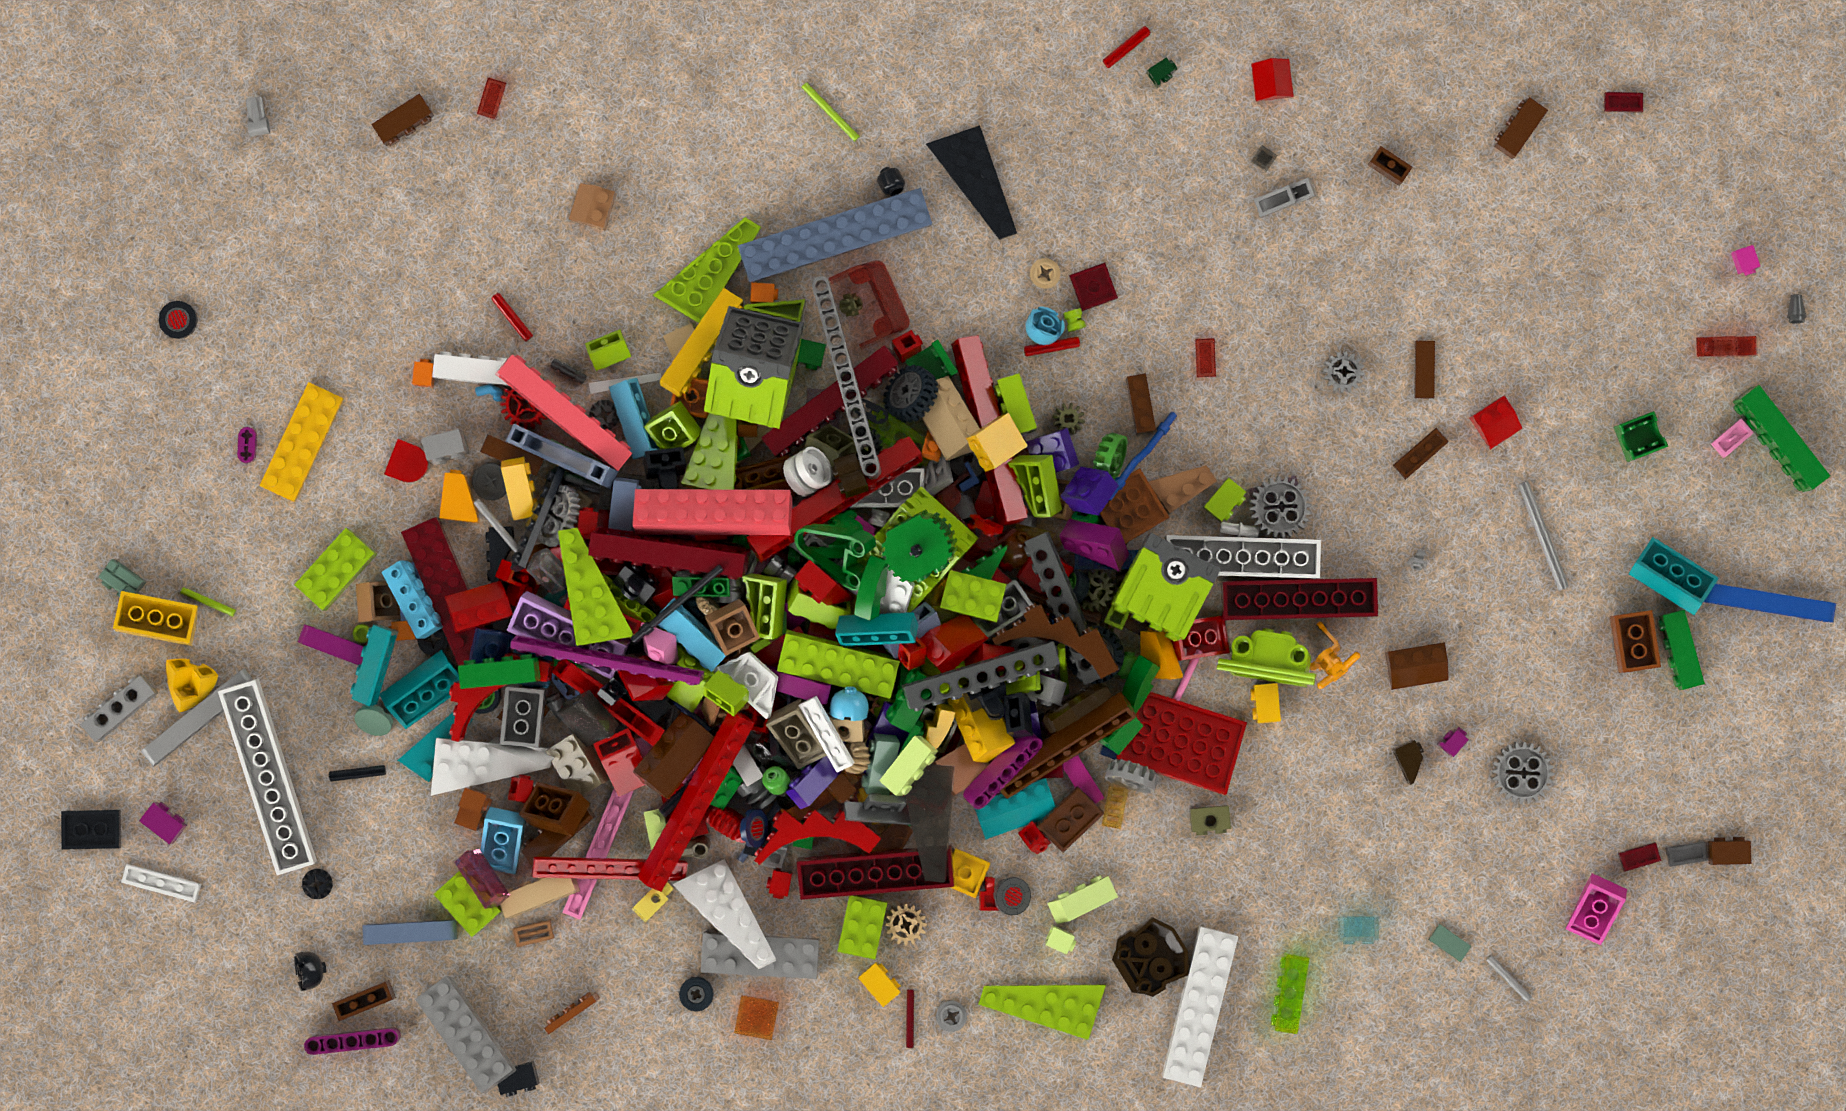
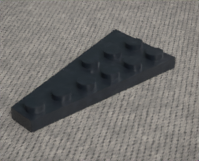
M980 125L926 143V146L971 202L995 236L1001 240L1017 234Z

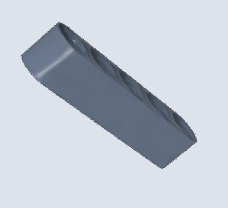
M438 920L362 925L363 945L456 940L457 921Z

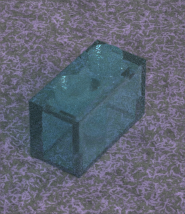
M1338 916V940L1343 941V944H1355V941H1362V944H1374V940H1379V917Z

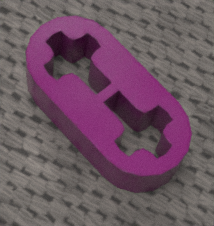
M244 427L238 434L237 455L241 462L248 464L252 463L256 458L257 433L253 428ZM247 430L253 435L249 438L248 444H246V438L243 437ZM246 446H248V452L252 454L251 457H248V460L242 456V453L246 452Z

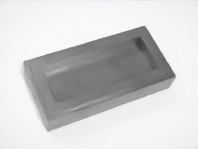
M1705 841L1666 847L1669 867L1708 861Z

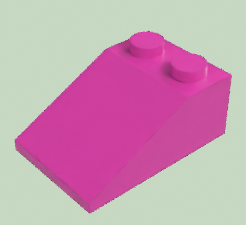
M1591 873L1569 919L1566 930L1601 945L1626 901L1627 889Z

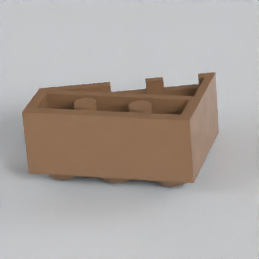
M1207 465L1148 482L1167 514H1170L1216 483L1217 480Z

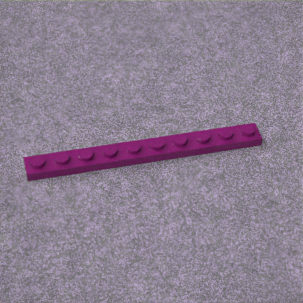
M516 635L511 641L510 648L516 649L520 653L532 652L537 656H553L557 660L569 659L577 664L589 663L594 667H610L614 671L626 670L635 675L641 673L651 678H667L671 682L683 681L692 686L699 685L704 679V671L519 635Z

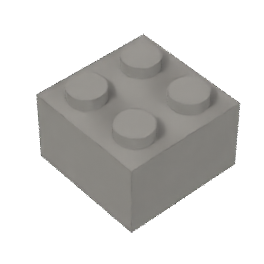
M460 429L421 438L427 461L435 465L447 463L446 459L450 458L454 459V461L465 458L466 454H469L464 431Z

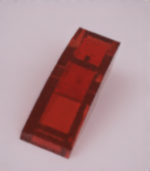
M1756 336L1696 337L1697 357L1758 356Z

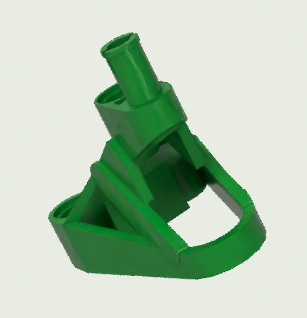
M848 508L843 513H839L828 520V524L803 526L795 533L794 539L800 553L841 585L856 591L859 589L866 567L857 563V557H863L872 551L876 546V540L872 534L863 530L860 522L854 520L857 517L856 511ZM808 532L835 537L836 541L831 543L828 548L808 547L804 542L803 534ZM828 558H844L843 568Z

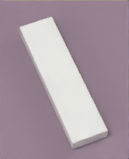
M815 696L800 703L798 706L836 772L852 766L855 762L818 697Z
M126 864L121 883L195 903L201 888V883L131 864Z

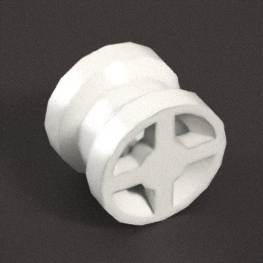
M872 508V516L868 519V523L882 528L890 514Z

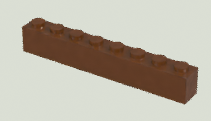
M1120 691L1088 714L1043 740L1039 752L1000 792L1007 799L1135 719L1137 716L1130 701Z

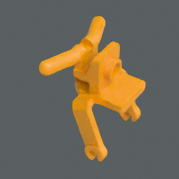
M1319 621L1316 625L1334 644L1332 647L1321 652L1315 661L1310 664V670L1315 671L1318 669L1321 671L1323 669L1328 675L1317 683V687L1323 689L1347 673L1348 668L1361 655L1359 652H1354L1345 662H1342L1340 657H1337V652L1340 650L1338 641Z

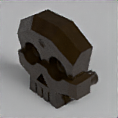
M1103 684L1089 685L1063 700L1061 705H1055L1046 711L1039 723L1046 735L1056 733L1088 714L1113 695L1108 687Z
M1151 917L1134 932L1129 930L1117 938L1116 950L1112 961L1132 993L1154 997L1166 989V984L1188 976V950L1172 926ZM1146 940L1149 942V945L1144 948L1142 947V942ZM1132 962H1142L1139 972H1137ZM1159 965L1164 967L1162 972L1157 971Z

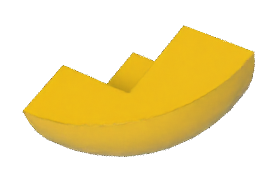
M189 659L166 660L168 687L179 713L198 705L213 690L218 674L211 667L203 663L200 666L191 664Z

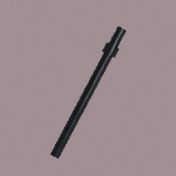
M718 564L651 621H646L641 626V629L630 637L631 640L636 643L646 634L652 633L659 623L724 571L723 567Z

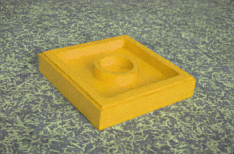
M955 848L952 854L955 885L950 888L976 898L990 862Z

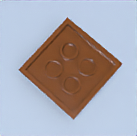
M1141 468L1130 474L1125 481L1126 484L1123 489L1119 490L1114 498L1107 502L1100 513L1107 526L1120 529L1125 544L1170 518Z

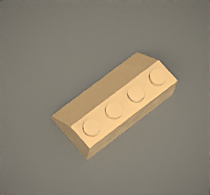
M949 376L936 380L938 382V386H936L938 392L935 393L938 395L937 399H933L934 405L929 406L931 410L928 413L924 412L925 416L922 420L946 461L972 452L966 438L980 428Z

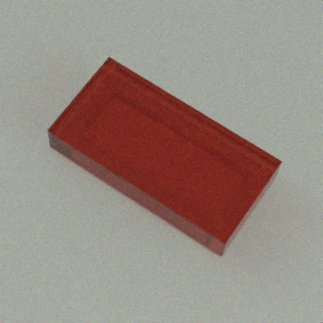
M487 78L477 115L496 120L507 83Z
M1215 338L1195 339L1196 378L1216 377Z

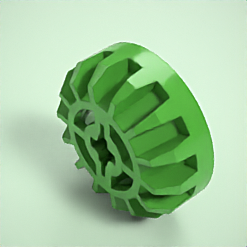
M1114 432L1106 434L1102 438V442L1099 443L1098 451L1095 452L1096 457L1093 460V469L1107 471L1115 480L1121 472L1126 457L1127 437Z

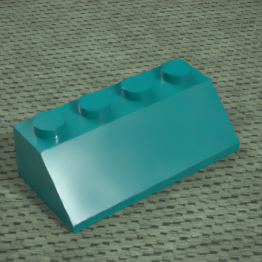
M1654 537L1649 541L1629 572V575L1694 616L1719 579Z
M377 624L369 628L366 637L369 639L368 644L363 647L361 653L363 661L356 670L358 678L356 683L352 684L350 694H353L351 699L367 706L377 705L398 635L397 630Z
M440 650L381 692L380 697L388 711L407 729L451 698L449 695L450 687L454 682L459 681L458 669L444 651Z
M1043 778L1035 781L1008 799L1002 793L997 794L985 807L975 809L984 837L989 839L1026 826L1031 821H1040L1056 806L1047 780Z

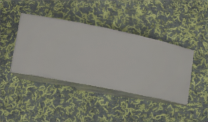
M1306 178L1254 199L1260 217L1314 198L1317 196L1311 178Z

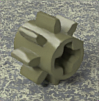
M856 293L844 294V299L839 303L841 312L846 314V317L859 315L858 310H861L863 307L862 299L856 296Z

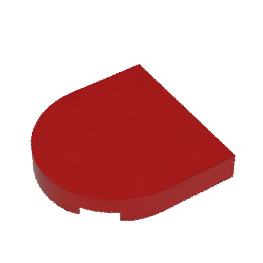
M397 439L384 475L406 483L418 481L424 477L429 466L425 452L416 445Z

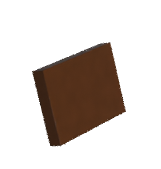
M1077 786L1036 826L1064 853L1105 813Z

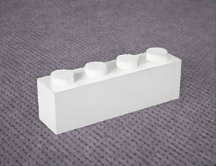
M440 351V355L435 354L432 377L435 379L509 386L495 375L507 358L497 357L496 361L489 360V356L478 355L477 359L470 358V354L459 353L458 357L451 356V352Z

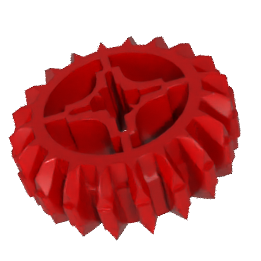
M507 388L504 389L508 396L501 395V398L506 400V402L500 403V406H506L505 409L501 410V413H508L504 417L506 421L512 418L510 421L511 426L517 422V425L520 427L524 424L523 427L527 430L528 424H530L532 429H535V422L539 426L542 425V422L539 420L541 417L544 420L548 419L530 402L528 403L533 410L526 407L523 409L524 405L518 399L522 401L527 400L517 395L514 389L511 391ZM512 398L518 402L515 415L511 410ZM526 412H532L536 415L528 420L519 419Z
M710 804L704 814L705 821L726 837L737 842H745L742 840L740 833L741 821L745 817L728 806L722 810Z

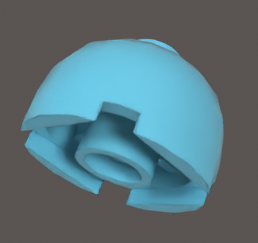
M1038 307V309H1033L1025 323L1026 333L1029 338L1038 344H1052L1064 332L1065 325L1063 319L1060 321L1057 317L1058 313L1048 307Z
M845 687V689L836 692L831 699L829 708L832 717L844 720V717H851L850 721L866 719L869 710L866 696L857 691L855 687Z

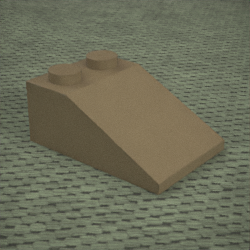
M801 698L772 712L771 717L768 718L766 723L768 729L798 769L827 756L798 706L804 702V699Z

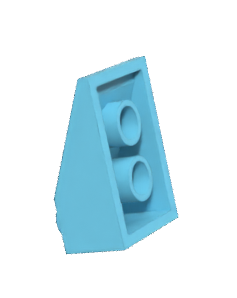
M489 807L484 821L478 867L516 875L526 827V821L518 812Z

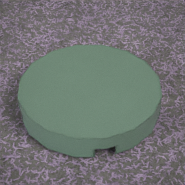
M363 705L362 708L356 711L354 718L356 725L362 731L374 736L388 734L393 726V719L389 713L383 712L384 709L375 705Z

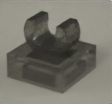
M1261 145L1251 162L1267 172L1278 155Z

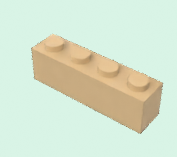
M537 878L538 881L531 883V881L520 884L521 888L516 890L513 888L504 890L502 892L503 895L498 896V900L505 919L517 917L579 892L580 888L577 879Z

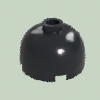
M313 952L295 953L294 966L296 975L298 974V978L301 980L298 982L300 990L306 991L317 987L323 980V973L327 972L325 962H321L319 956Z

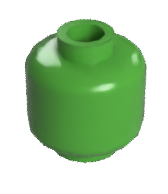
M1124 652V662L1117 673L1120 679H1127L1138 658L1135 656V652Z
M773 766L764 772L762 777L763 785L770 793L780 795L790 787V777L782 768Z

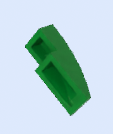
M873 554L870 555L860 582L854 615L867 620H872L879 616L881 598L886 594L888 563L885 565V558Z
M1139 655L1122 691L1123 695L1130 701L1135 714L1154 687L1150 683L1160 669L1158 665L1142 655Z

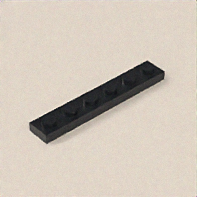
M560 466L550 469L545 476L546 482L538 493L540 496L538 502L532 507L533 514L525 524L526 531L518 541L519 548L511 558L512 565L510 569L515 572L525 569L565 472V469Z

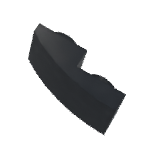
M616 674L597 694L613 706L628 691L619 674Z

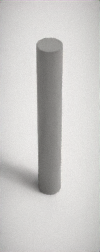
M1492 955L1486 959L1526 1002L1531 999L1532 996Z

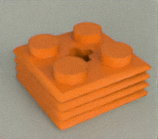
M693 378L690 382L691 387L686 394L683 393L681 397H678L672 393L670 406L681 401L691 416L707 419L709 413L704 412L709 379ZM694 391L697 398L690 401L687 394H691Z

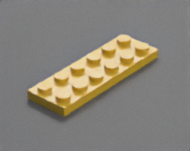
M308 382L259 486L293 502L296 501L344 398Z

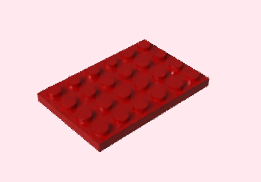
M1150 692L1136 713V718L1143 724V727L1119 755L1117 754L1116 759L1139 763L1141 766L1153 769L1157 774L1226 795L1247 722Z

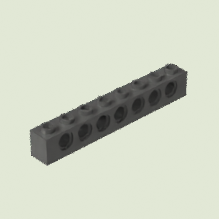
M1046 532L1025 541L1026 546H1024V550L1027 556L1032 558V569L1040 577L1039 585L1042 592L1047 594V605L1050 610L1054 611L1056 616L1054 619L1064 614L1061 612L1060 607L1062 604H1067L1069 606V613L1064 614L1065 618L1070 616L1072 622L1077 625L1079 635L1082 636V631L1089 628L1050 533ZM1040 550H1044L1047 554V558L1044 561L1038 557ZM1047 568L1053 569V578H1048L1046 576L1045 572ZM1054 586H1059L1062 589L1060 596H1056L1053 593ZM1069 647L1071 651L1069 657L1073 664L1076 663L1078 668L1076 673L1080 682L1083 681L1084 685L1100 679L1094 667H1085L1083 665L1084 657Z
M1049 640L902 685L908 708L919 711L925 709L927 704L939 705L944 703V699L950 697L952 700L963 697V693L970 692V694L981 692V688L986 686L989 689L1000 686V682L1006 680L1007 683L1019 680V676L1031 677L1042 669L1045 672L1056 668L1055 665L1060 663L1054 642ZM1040 654L1041 662L1034 665L1033 657ZM1022 660L1023 667L1020 670H1015V662ZM998 666H1003L1005 670L1001 676H997L995 673ZM984 671L986 678L984 681L979 682L977 674ZM966 677L967 685L959 687V679ZM942 683H948L949 689L945 693H941L939 690ZM927 688L930 690V696L923 699L921 691Z

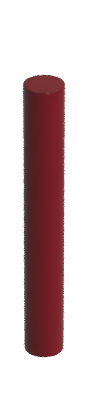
M907 989L906 1048H914V989Z

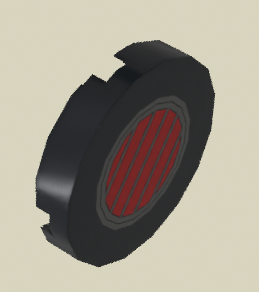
M173 301L162 308L158 321L164 334L171 338L183 339L194 332L198 318L196 311L191 305L183 301Z

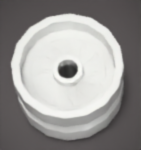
M807 447L801 450L798 454L788 458L783 466L787 483L793 491L801 496H809L818 489L825 487L831 482L833 476L829 460L823 452L815 447Z

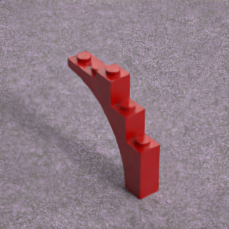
M512 652L505 654V656H513V659H520V655H522ZM538 658L541 679L539 681H551L555 661ZM456 681L451 685L449 691L451 701L458 703L453 711L455 721L450 728L452 741L460 742L464 740L468 724L475 711L492 693L506 685L460 689V681Z
M568 659L560 660L552 671L553 674L618 719L649 744L654 746L660 740L665 731L663 728L623 698L613 706L608 704L597 694L605 685Z
M816 809L813 812L809 810L803 817L804 824L787 810H784L783 813L779 810L772 819L775 821L773 826L778 831H772L766 839L769 841L767 845L758 848L754 853L756 856L754 861L761 865L770 854L782 846L809 837L842 839L870 853L881 840V837L863 822L846 821L845 813L841 810L833 817L834 823Z

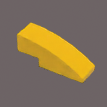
M936 705L933 720L925 719L923 726L925 732L922 737L935 749L940 746L952 725L956 713L952 705Z

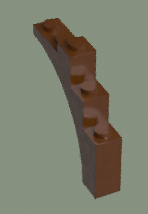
M1034 603L1026 607L1027 612L1023 613L1026 619L1025 622L1020 619L1012 624L1013 628L1008 631L1003 628L995 632L996 637L992 638L995 645L1022 637H1042L1055 640L1080 653L1094 667L1101 679L1119 670L1098 627L1093 629L1091 626L1083 630V635L1080 636L1070 616L1065 618L1064 614L1054 619L1055 624L1052 625L1042 604L1037 606Z

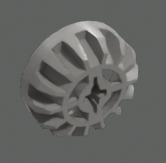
M1115 759L1108 764L1105 779L1109 782L1142 793H1154L1158 782L1157 774L1153 769H1148L1147 766H1141L1139 763L1127 762L1122 759Z

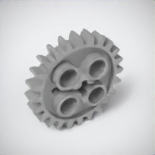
M1277 476L1275 482L1271 477L1268 479L1269 484L1263 481V488L1260 486L1256 487L1259 493H1252L1255 500L1249 501V503L1254 505L1249 511L1255 513L1250 518L1257 519L1254 526L1260 524L1259 531L1266 529V536L1272 532L1273 538L1280 534L1281 539H1283L1285 533L1288 537H1291L1292 531L1295 534L1299 533L1298 527L1301 529L1305 527L1302 522L1309 521L1305 515L1311 514L1307 508L1311 507L1312 504L1306 503L1310 496L1304 497L1303 495L1307 490L1301 491L1300 487L1302 484L1300 483L1295 486V479L1289 483L1287 477H1284L1283 481H1281L1280 476ZM1285 493L1293 495L1292 502L1286 501ZM1267 494L1274 496L1273 503L1267 502ZM1279 503L1281 506L1297 505V508H1285L1281 512L1280 509L1264 510V507H1276ZM1287 512H1292L1294 514V521H1289L1287 519ZM1268 513H1273L1276 516L1275 522L1268 520Z
M560 485L557 489L538 536V539H541V543L550 547H557V545H560L558 531L574 528L573 524L577 523L575 518L579 515L577 510L580 508V505H577L580 501L577 498L579 494L575 493V489L565 485Z
M1514 742V748L1511 745H1507L1508 751L1501 749L1503 755L1495 756L1499 760L1498 763L1492 762L1496 769L1491 770V772L1496 773V776L1491 779L1498 782L1494 787H1501L1499 794L1506 793L1505 799H1509L1512 796L1513 803L1518 798L1520 804H1523L1524 799L1529 804L1531 803V798L1538 801L1537 795L1539 794L1544 797L1543 790H1550L1547 783H1553L1549 779V776L1555 775L1549 772L1550 769L1554 768L1553 765H1548L1551 758H1544L1547 754L1546 751L1539 753L1540 746L1533 749L1534 743H1530L1528 747L1526 742H1522L1521 747L1518 742ZM1513 757L1518 760V765L1515 768L1509 765V760ZM1532 758L1537 761V766L1534 769H1531L1528 765L1529 760ZM1523 769L1524 771L1539 772L1540 774L1523 775L1522 778V775L1506 774V770L1522 771ZM1514 776L1517 779V784L1514 787H1510L1508 780ZM1532 777L1536 780L1534 788H1530L1527 784L1528 780Z

